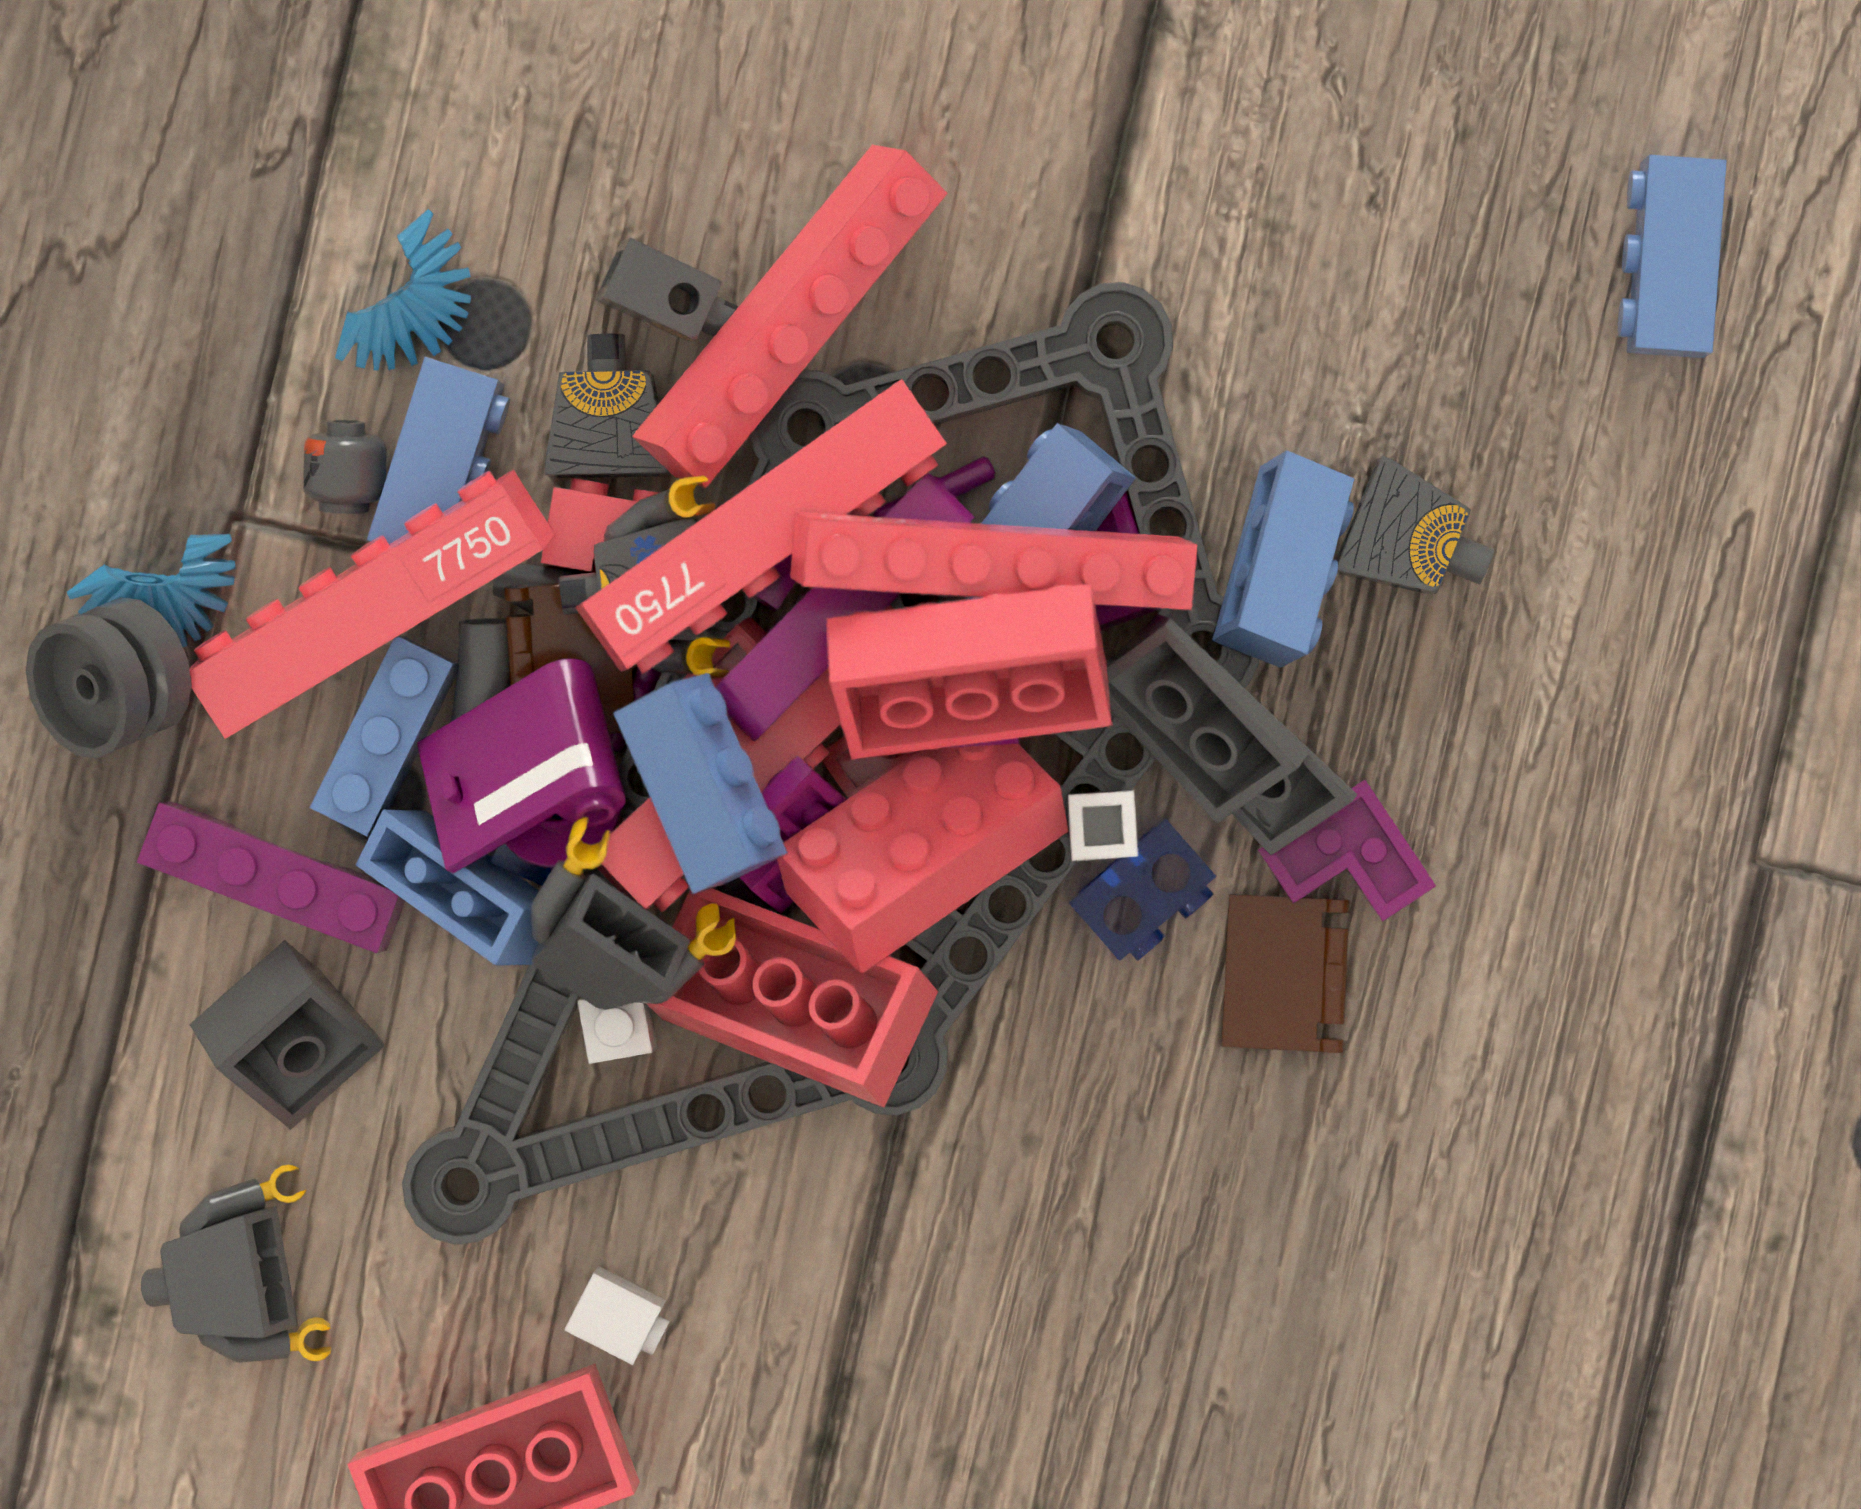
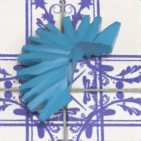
M429 209L397 235L404 256L409 259L408 264L413 269L409 282L375 305L357 312L347 311L335 356L336 359L343 361L353 345L357 343L356 367L365 369L369 353L372 350L373 370L379 371L383 354L388 370L395 369L394 354L395 341H397L412 366L418 364L410 336L411 331L417 334L433 356L441 352L436 337L440 338L447 345L453 341L438 324L437 320L459 332L461 331L462 327L450 315L467 318L469 312L454 302L470 303L471 295L444 288L443 286L471 277L468 267L440 271L461 249L458 242L444 248V245L453 235L449 229L422 244L433 217V213Z
M231 534L190 535L181 560L183 566L175 576L154 573L146 574L142 572L133 573L118 568H111L104 564L67 591V595L70 600L89 594L92 595L79 609V614L120 597L141 600L162 614L177 633L182 647H186L188 645L186 631L197 641L202 638L198 625L206 632L214 626L200 605L221 612H225L228 602L205 588L234 585L235 577L222 574V572L235 569L236 563L233 560L209 558L206 556L232 542Z

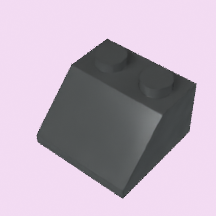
M286 940L280 943L189 1024L216 1069L290 1130L385 1047L381 1038L328 978Z

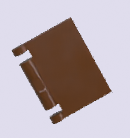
M559 583L504 587L505 601L520 602L532 599V614L506 616L510 686L551 662L563 659L585 661L594 671L609 734L622 733L614 713L634 703L632 666L620 672L580 613L563 614Z
M1229 894L1222 1047L1343 1053L1344 1040L1338 1038H1317V1023L1344 1024L1349 929L1322 927L1323 912L1334 914L1350 913V900L1302 898L1293 904L1289 897Z

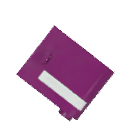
M563 659L546 664L417 742L445 870L453 874L554 814H558L574 823L578 819L586 817L588 818L586 827H596L609 822L625 804V794L594 671L587 662L582 660Z

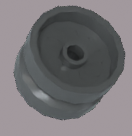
M120 597L85 613L77 614L40 630L28 649L25 671L29 695L38 717L56 742L77 756L94 759L102 757L176 725L188 709L192 683L186 653L177 633L162 614L141 600Z

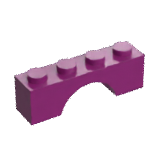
M173 801L159 802L137 859L139 864L374 953H380L388 949L405 904V900L371 876L281 847L247 833L231 823Z

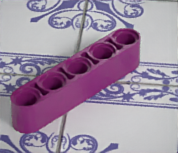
M928 472L883 518L971 523L975 517ZM814 587L715 687L725 701L726 715L755 742L829 667L827 618L850 616L863 611H884L902 592Z

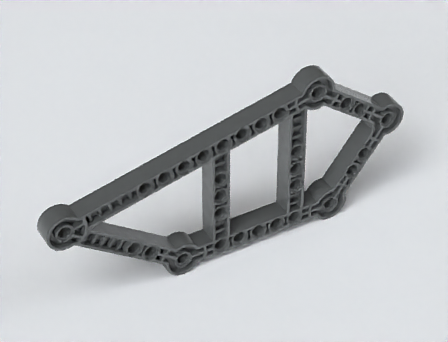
M1125 282L1098 284L1078 295L1066 309L1061 325L846 386L842 381L822 371L803 370L749 435L755 455L759 461L748 486L805 447L796 444L790 437L789 428L797 415L804 412L818 414L825 422L826 432L901 379L911 393L914 386L924 378L933 377L941 380L949 390V396L944 406L936 411H925L934 425L1076 386L1085 395L1100 399L1116 460L1133 476L1135 474L1132 470L1131 460L1137 451L1143 448H1153L1164 455L1167 461V472L1163 479L1147 483L1136 477L1127 489L1139 533L1151 535L1149 521L1155 512L1163 509L1175 511L1184 522L1185 531L1182 538L1197 544L1192 610L1162 608L1157 614L1170 618L1188 636L1195 632H1206L1214 636L1224 597L1217 594L1157 381L1167 367L1173 348L1172 324L1162 304L1143 288ZM1108 326H1119L1127 330L1133 340V348L1130 353L1121 359H1111L1103 355L1097 346L1096 340L1097 335L1102 329ZM995 360L1007 367L1010 373V381L1003 391L996 394H988L976 387L973 381L974 371L985 361ZM742 591L746 603L743 613L733 621L724 622L719 620L710 626L711 638L723 639L737 624L747 617L754 620L761 603L752 597L748 598ZM903 592L890 604L895 610L906 608L902 601ZM939 594L938 604L968 599L964 596ZM1218 643L1219 656L1216 662L1244 688L1247 687L1259 665V659ZM662 673L654 691L672 682L682 680L688 673ZM1112 711V726L1052 733L1082 756L1081 760L1061 785L1068 830L1069 820L1066 803L1067 794H1069L1070 790L1077 785L1086 783L1097 787L1100 792L1130 791L1156 759L1140 742L1142 755L1138 764L1133 768L1119 770L1108 762L1105 753L1109 739L1118 733H1129L1135 736ZM629 747L618 769L626 799L620 812V817L628 818L649 798V796H644L637 792L632 785L631 775L636 763ZM1069 832L1059 838L1065 852L1062 863L1056 869L1040 871L1034 868L1028 859L977 894L964 913L959 909L954 910L906 943L907 946L927 960L920 970L937 989L938 994L911 1049L909 1062L901 1071L884 1108L767 1061L519 1136L578 1007V1000L581 999L580 996L568 988L556 989L545 982L541 970L534 965H529L456 1126L448 1127L427 1139L407 1162L402 1188L405 1207L414 1223L436 1240L454 1245L479 1242L498 1231L506 1223L522 1198L849 1100L874 1114L900 1115L920 1108L937 1093L946 1074L948 1045L944 1036L1078 861L1071 860ZM596 867L584 868L582 871L585 877L594 874L602 877L609 885L615 888ZM1005 885L1018 888L1026 899V908L1023 914L1011 922L995 918L988 906L992 892ZM966 936L979 939L987 950V959L984 965L979 970L973 972H963L957 969L950 958V949L953 943ZM767 1075L778 1078L786 1088V1100L783 1105L770 1110L759 1107L751 1096V1086L755 1079ZM700 1094L716 1096L721 1100L725 1109L723 1122L712 1128L698 1125L693 1120L690 1112L693 1098ZM466 1168L476 1175L479 1182V1192L475 1199L469 1201L460 1200L450 1193L447 1186V1178L452 1169Z

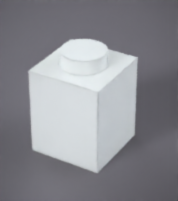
M1134 791L1067 794L1072 861L1138 857Z
M583 998L578 1000L589 1064L649 1054L657 1049L651 1009L646 1003H631L604 1010L594 1007Z
M598 1266L592 1274L564 1330L633 1365L641 1350L653 1355L670 1321L659 1316L666 1300Z

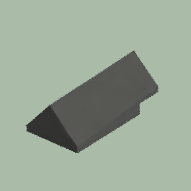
M1157 614L1106 662L1111 711L1216 823L1233 814L1270 855H1273L1353 802L1358 795L1170 618Z

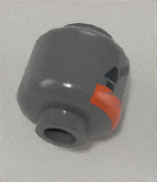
M328 420L326 432L313 434L305 440L303 489L308 498L319 502V511L338 514L369 512V503L380 499L386 480L387 448L385 442L376 435L366 434L365 422L357 420Z

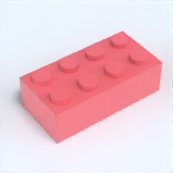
M1091 584L1071 587L1061 585L1033 592L1010 595L992 594L979 599L941 604L924 603L911 608L880 612L863 611L850 616L827 618L830 685L851 759L1112 726L1107 664Z
M1019 744L920 750L783 842L787 854L777 858L786 894L848 961L863 974L1069 832L1061 786Z
M712 888L692 894L690 889L672 928L692 941L696 937L697 912L708 904H717L719 906L720 918L714 929L723 927L730 919L734 918L736 934L734 946L730 952L724 955L713 956L706 954L702 958L705 965L666 1002L646 1004L664 1021L884 1108L938 994L937 989L916 966L887 956L861 974L819 929Z
M596 1364L360 1451L347 1464L364 1509H597L634 1495L640 1484Z

